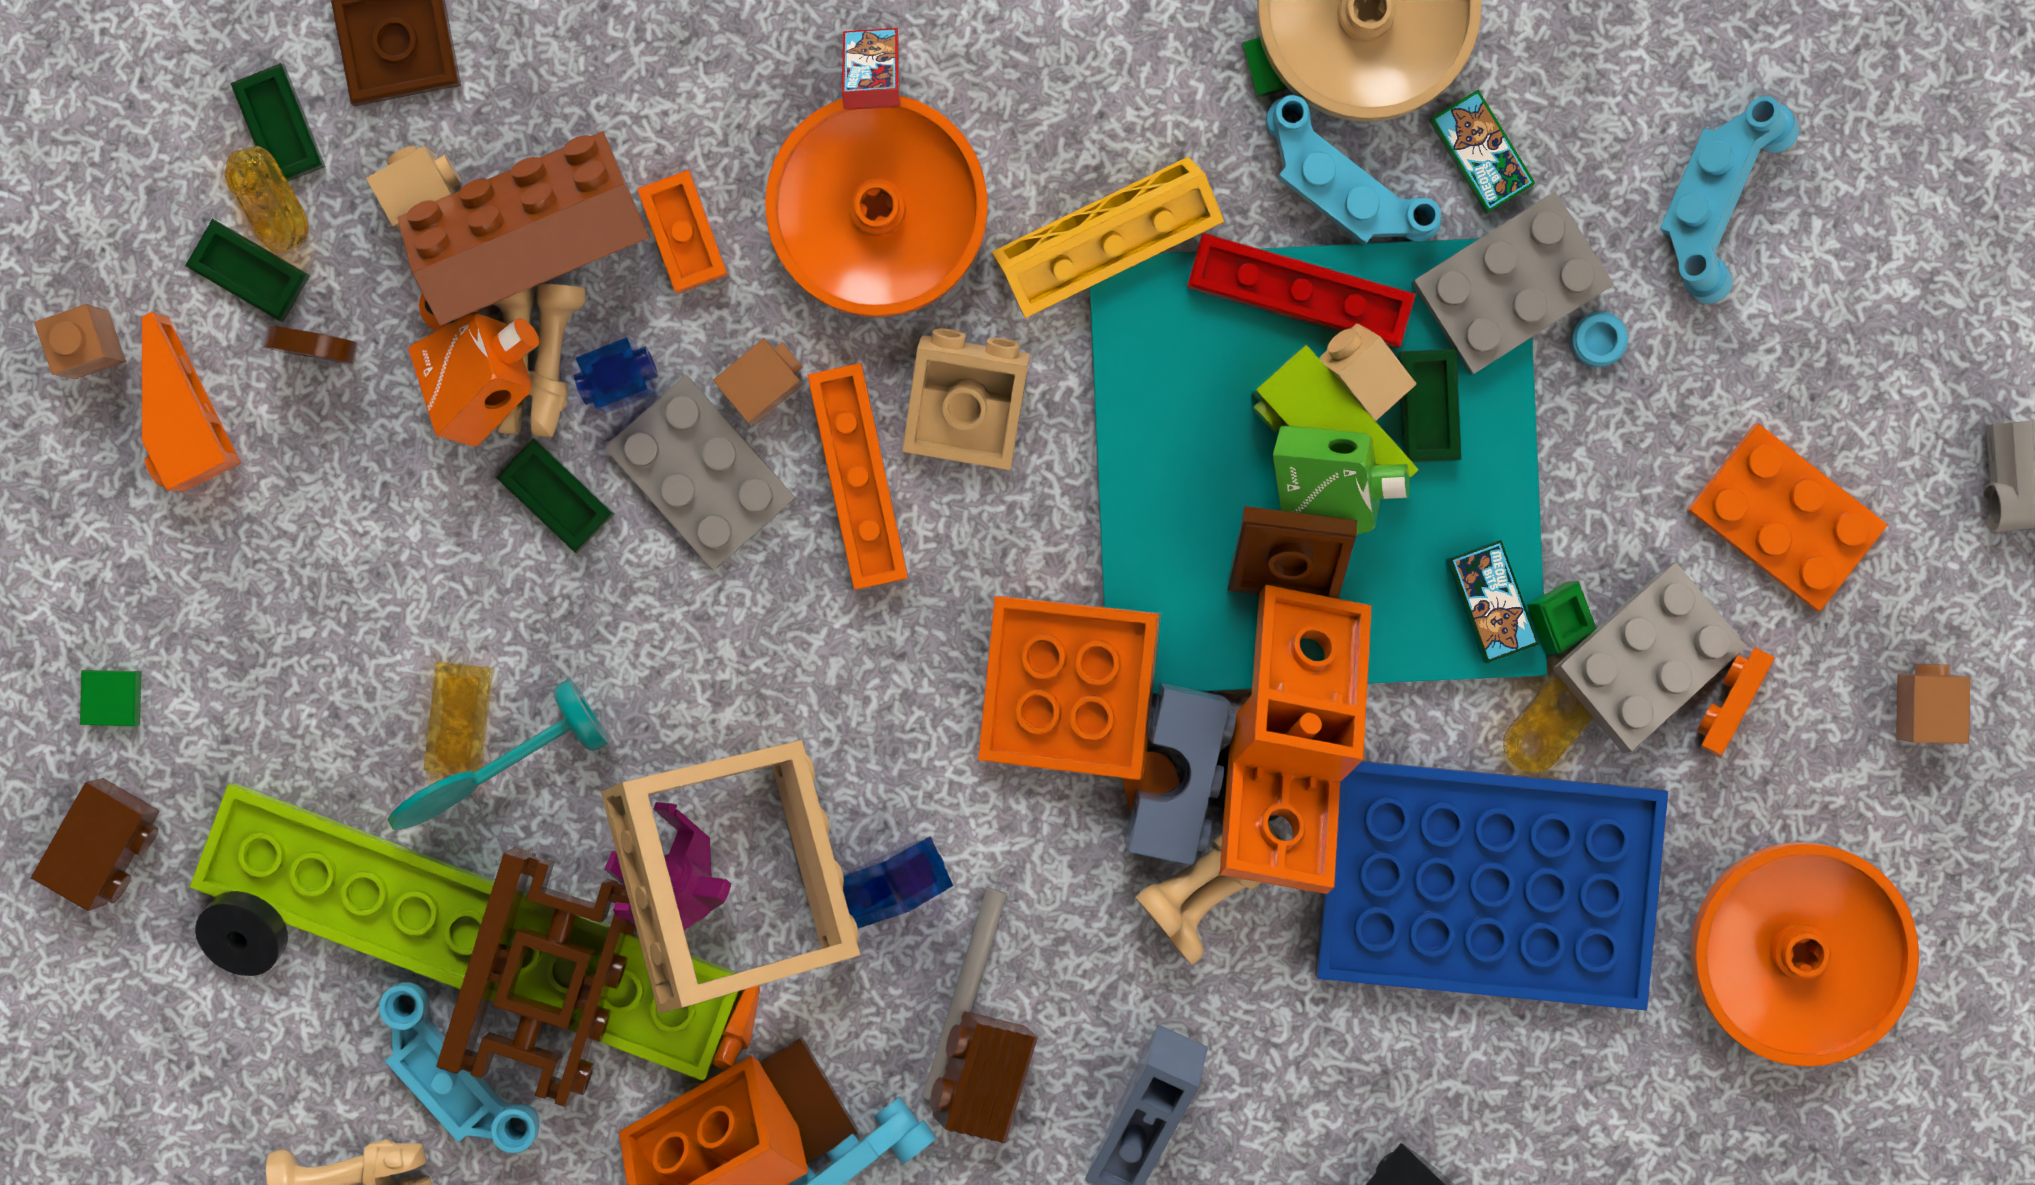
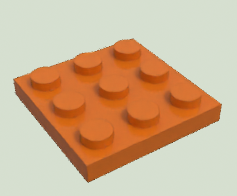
M995 596L978 760L1142 780L1145 772L1161 613Z

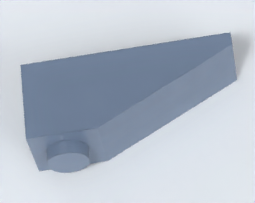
M1157 1025L1137 1062L1087 1172L1086 1181L1094 1185H1144L1199 1088L1208 1050L1207 1046L1161 1025Z

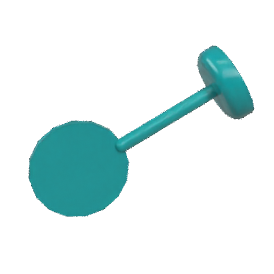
M568 678L557 685L554 690V698L564 717L563 719L477 771L453 774L418 791L394 809L387 820L393 830H403L433 819L468 797L476 790L478 785L486 782L572 730L586 749L592 751L609 744L608 736L581 690Z

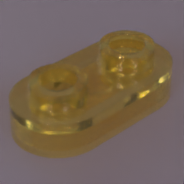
M260 146L232 152L226 163L225 182L253 226L258 240L269 250L276 253L302 246L308 237L307 217L272 155Z
M1559 676L1553 677L1544 684L1504 734L1503 750L1505 756L1518 769L1531 773L1548 770L1559 760L1593 719L1576 697L1575 706L1571 711L1563 713L1559 710L1557 706L1559 695L1563 692L1572 693ZM1528 734H1535L1540 740V747L1533 754H1526L1521 746L1523 738Z

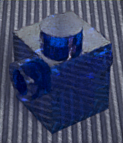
M628 337L576 357L581 371L573 375L578 392L585 405L594 403L598 411L609 413L657 394L651 379L659 377L650 351L647 346L639 348L637 343Z

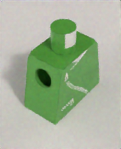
M1280 426L1273 452V462L1281 511L1357 520V534H1362L1375 529L1380 499L1409 497L1410 480L1408 465H1376L1373 440L1368 434Z

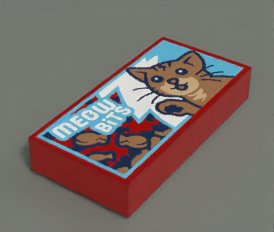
M898 28L843 31L842 97L844 109L855 110L900 106Z

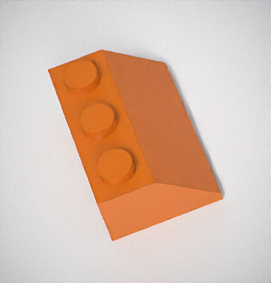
M752 1055L618 1131L627 1185H787L808 1173L799 1127L761 1064Z

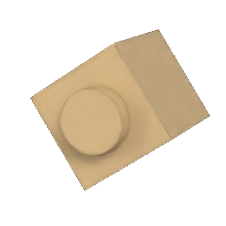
M1358 323L1351 329H1346L1337 334L1328 344L1327 351L1319 357L1323 364L1375 421L1417 384L1381 336Z

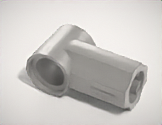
M2035 421L1986 425L1990 483L1986 485L1983 496L1989 497L1990 518L1985 519V524L1989 531L1992 532L2035 529Z

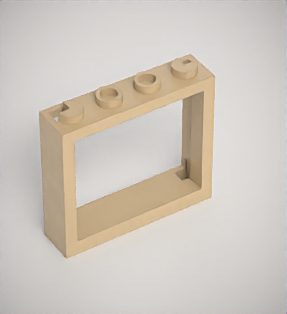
M802 740L621 782L601 791L658 1013L683 1008L860 956L857 944L858 927L848 911L843 893V872L838 862L834 860L828 837V817L820 807L814 786V766L810 757L805 753ZM772 766L821 949L698 984L648 796Z

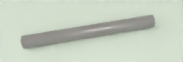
M986 887L924 1089L923 1098L930 1100L931 1091L937 1078H943L946 1074V1066L949 1064L946 1044L950 1030L955 1024L959 1025L962 1022L964 1011H972L1007 893Z

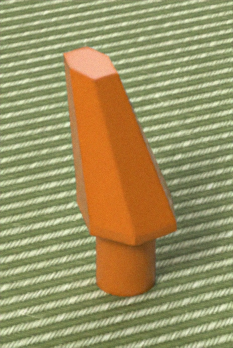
M759 985L741 990L736 998L712 1061L713 1065L722 1070H727L734 1066L740 1050L748 1049L750 1046L760 993Z

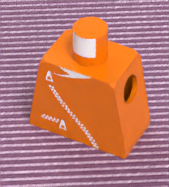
M478 313L468 314L417 341L408 348L436 436L476 447L530 393L532 384L523 357L539 345V337L535 329L527 321L517 318L508 325Z

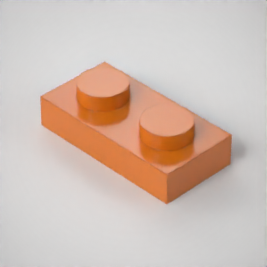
M689 169L637 188L675 293L681 294L729 276Z
M1754 647L1748 659L1739 654L1737 655L1723 681V684L1732 688L1722 707L1711 703L1696 731L1706 736L1701 745L1702 749L1721 759L1775 659L1774 656Z

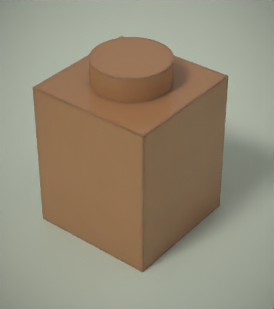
M84 304L34 322L52 375L75 380L126 362L109 310Z
M763 338L713 379V381L743 418L754 426L804 385L796 375L803 366L783 342L773 348Z
M1915 664V674L1897 675V740L1913 743L1969 744L1970 677L1950 675L1949 664Z

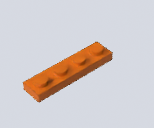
M862 363L807 374L854 590L908 579V571Z

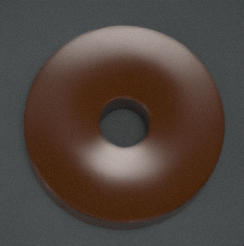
M267 325L263 348L354 365L358 343L309 331Z

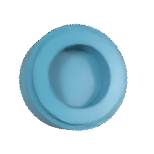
M1604 311L1592 312L1579 319L1570 335V345L1574 355L1580 362L1590 367H1604L1616 362L1624 354L1628 343V334L1623 322L1617 316Z

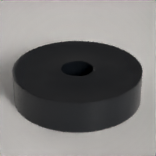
M230 891L217 895L199 915L195 925L196 939L203 953L220 968L241 976H256L270 970L282 955L288 943L287 927L277 910L260 897L246 892Z

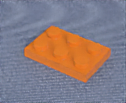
M1759 423L1753 424L1687 508L1689 513L1814 611H1821L1888 526L1882 519Z

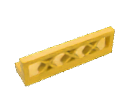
M1186 157L992 251V254L1009 284L1020 311L1027 318L1225 221L1205 173L1189 157Z

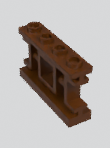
M514 847L503 853L436 1067L456 1074L461 1070L471 1072V1076L482 1078L488 1073L494 1054H498L543 1069L534 1096L543 1099L547 1097L555 1099L554 1104L566 1107L576 1093L580 1095L585 1094L590 1082L594 1063L586 1061L592 1040L601 1042L610 1019L611 1010L603 1008L609 987L618 989L626 969L628 957L620 955L626 934L634 936L637 929L628 920L618 919L614 913L596 973H591L590 969L596 950L568 941L576 915L602 923L607 919L612 902L630 904L625 885L618 884V881L607 878L601 884L596 903L549 889L547 885L555 861L535 857L536 853ZM531 876L533 879L526 899L555 908L547 934L521 927L516 931L512 946L510 947L507 944L528 878ZM528 947L577 962L562 1008L514 993ZM496 982L499 983L493 1006L521 1015L514 1039L489 1032L482 1038L478 1052H475L474 1048ZM580 1009L583 1010V1014L563 1077L560 1079L556 1076L563 1055L535 1047L542 1022L567 1030L574 1023L577 1010Z

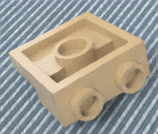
M934 329L932 337L922 335L917 347L902 452L1011 470L1030 353L1019 352L1020 344L1005 338H990L987 340V346L966 343L965 334L953 329Z

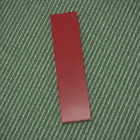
M1206 233L1201 235L1186 287L1190 290L1337 332L1351 329L1358 323L1381 336L1387 346L1396 349L1401 347L1416 295L1415 293Z

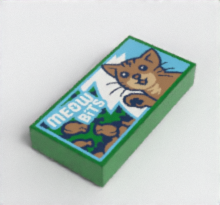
M1479 89L1429 120L1485 214L1535 184V181Z

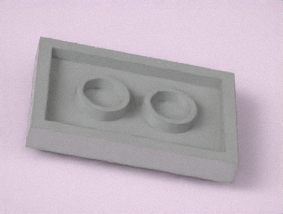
M1556 191L1411 282L1451 347L1457 349V356L1469 375L1481 370L1614 285Z
M688 375L683 376L604 446L712 570H716L796 499Z
M1675 562L1669 564L1552 669L1620 751L1628 753L1638 747L1736 657L1746 645L1678 563Z

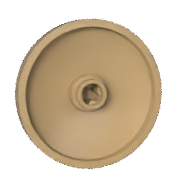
M1257 0V24L1261 44L1272 69L1281 82L1294 95L1303 98L1312 108L1339 119L1355 122L1386 121L1407 115L1427 105L1437 98L1457 77L1475 46L1481 21L1482 1Z

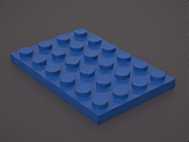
M1362 761L1340 782L1334 888L1328 894H1323L1315 970L1316 978L1647 1011L1668 791L1645 787Z

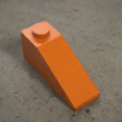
M150 312L142 316V443L149 455L145 457L144 461L150 476L160 487L164 486L166 491L185 492L241 464V461L170 318Z

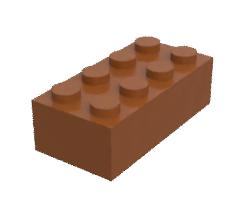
M604 131L592 136L583 135L573 138L559 150L542 157L523 159L516 163L511 170L489 179L473 180L465 184L456 193L437 201L428 200L414 205L407 213L397 217L411 272L440 326L649 238Z

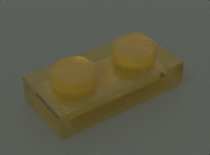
M436 661L424 771L457 774L465 771H477L482 768L494 667Z

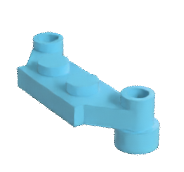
M1289 95L1277 99L1270 106L1267 112L1268 117L1266 115L1265 120L1266 128L1269 134L1278 142L1283 170L1277 179L1364 246L1371 237H1401L1407 242L1412 240L1417 242L1428 241L1438 232L1441 225V210L1435 201L1429 198L1400 199L1313 131L1311 113L1308 104L1303 98ZM1285 109L1295 111L1299 121L1296 123L1287 122L1282 116V111ZM1415 210L1422 211L1427 215V226L1419 225L1414 220L1413 213Z
M1761 96L1754 99L1745 112L1714 131L1703 129L1660 227V230L1665 235L1671 237L1679 262V272L1683 277V284L1686 290L1698 302L1704 304L1717 303L1724 299L1732 288V273L1724 262L1717 257L1716 249L1760 149L1769 153H1779L1790 148L1799 136L1800 127L1796 117L1788 107L1779 104L1773 97Z
M402 982L387 990L380 1000L379 1012L382 1020L391 1027L393 1054L385 1060V1063L458 1143L465 1136L493 1139L495 1145L507 1153H519L526 1150L535 1141L539 1133V1116L536 1110L529 1105L504 1102L483 1078L471 1076V1072L461 1070L456 1074L437 1068L436 1065L445 1036L430 1021V998L427 990L423 986L411 982ZM403 995H408L414 1000V1010H409L404 1006L402 1001ZM512 1118L523 1120L526 1125V1131L522 1132L515 1129Z
M899 1096L889 1106L874 1116L880 1126L861 1141H858L855 1135L851 1134L827 1153L832 1161L831 1164L816 1175L808 1167L807 1174L787 1185H843L879 1158L889 1148L903 1165L931 1144L937 1136L925 1120L919 1122Z

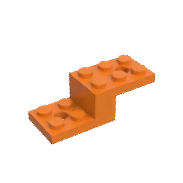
M1265 585L1260 591L1252 695L1236 712L1234 733L1229 744L1219 875L1328 894L1334 888L1340 782L1364 759L1372 605L1271 585ZM1308 638L1318 642L1324 651V660L1313 661L1307 658L1301 651L1300 640ZM1269 816H1281L1290 823L1293 830L1291 840H1279L1270 832L1268 827Z

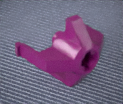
M655 802L653 810L677 830L670 852L664 857L682 926L685 931L691 925L706 917L712 910L725 903L730 892L731 883L723 878L712 877L710 837L676 809L677 804ZM611 851L604 870L621 884L625 885L616 851ZM616 902L613 908L616 917L628 920L636 926L630 904Z

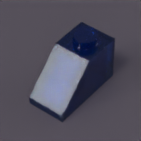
M931 836L901 846L843 873V893L849 914L854 918L858 929L910 912L954 886Z

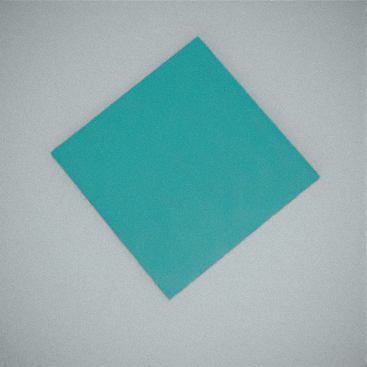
M1480 238L1366 243L1364 246L1362 244L1258 249L1415 293L1401 347L1398 349L1389 347L1399 360L1398 353L1401 351L1453 349L1411 282ZM1197 251L1159 253L1089 287L1104 607L1161 613L1153 693H1158L1160 683L1198 691L1252 689L1259 595L1227 591L1228 574L1244 506L1281 511L1273 462V452L1280 428L1276 432L1272 431L1256 414L1253 407L1258 401L1252 393L1305 345L1319 358L1327 351L1330 341L1340 333L1187 289ZM1533 337L1472 375L1468 374L1457 356L1461 460L1413 463L1419 470L1409 478V497L1380 499L1375 529L1368 533L1357 534L1339 599L1372 605L1368 684L1547 676V654L1544 651L1527 606L1530 602L1544 595ZM1399 400L1376 422L1403 451L1401 402ZM1497 540H1502L1539 645L1489 663H1484L1446 559ZM1308 638L1300 640L1301 651L1307 658L1313 661L1324 660V651L1318 642Z

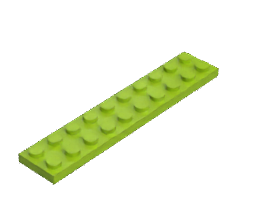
M234 782L226 787L189 887L214 897L230 891L253 894L273 906L281 915L285 924L461 989L495 880ZM524 892L507 946H512L515 933L521 927L547 934L555 908L527 900L528 893ZM576 915L568 941L596 950L590 969L591 973H596L611 924L606 922L599 923ZM626 934L620 955L628 957V961L618 989L609 987L603 1008L611 1010V1015L601 1043L705 1081L739 991L683 1008L658 1013L638 934L634 936ZM528 947L514 993L562 1008L577 962ZM690 954L698 984L739 973ZM496 982L490 998L492 1002H494L499 983ZM577 1010L574 1023L567 1030L577 1033L583 1010Z

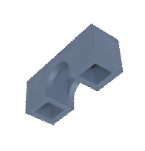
M1165 683L1159 684L1148 737L1153 744L1171 747L1181 752L1185 759V772L1179 785L1169 792L1158 794L1136 789L1124 841L1128 852L1194 866L1197 851H1206L1212 827V820L1205 819L1209 797L1218 798L1224 775V767L1217 765L1221 744H1230L1236 722V713L1229 711L1230 702L1224 696Z

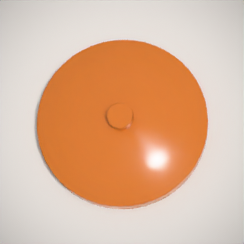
M900 96V106L855 110L844 109L842 98L810 114L785 140L774 159L766 187L765 211L769 235L780 261L793 279L808 294L823 304L847 314L860 317L885 318L905 315L934 303L953 289L972 266L984 239L988 216V198L984 174L973 148L960 130L941 113L922 102Z
M1789 842L1769 846L1751 853L1731 866L1715 882L1703 900L1695 919L1691 938V966L1697 991L1708 1013L1718 1026L1736 1042L1771 1061L1794 1066H1821L1844 1061L1860 1054L1877 1043L1892 1029L1908 1005L1915 987L1919 966V944L1914 920L1905 900L1894 884L1879 869L1861 857L1833 846L1812 842Z

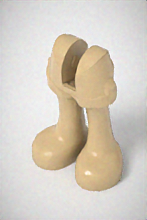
M557 284L538 285L537 303L540 309V335L534 371H528V354L523 357L532 384L528 395L532 396L531 431L533 436L553 437L560 413L567 407L568 383L560 381L562 342L565 327L571 314L580 310L585 303L586 288ZM535 286L492 304L500 309L504 323L509 325L515 319L521 318L530 324L535 301ZM524 399L497 426L498 433L514 435L520 433Z
M1268 820V827L1270 832L1277 839L1282 840V838L1275 832L1274 827ZM1222 834L1212 842L1213 849L1197 860L1194 866L1190 865L1169 879L1146 887L1135 896L1151 919L1192 966L1204 954L1197 926L1205 914L1228 896L1246 887L1253 890L1261 884V882L1219 875Z
M385 1139L366 1145L363 1155L315 1167L299 1166L293 1153L284 1149L269 1152L266 1161L267 1185H353L360 1183L362 1185H432L430 1176L404 1179L398 1182H393L391 1179V1175L410 1171L427 1162L423 1143H395Z

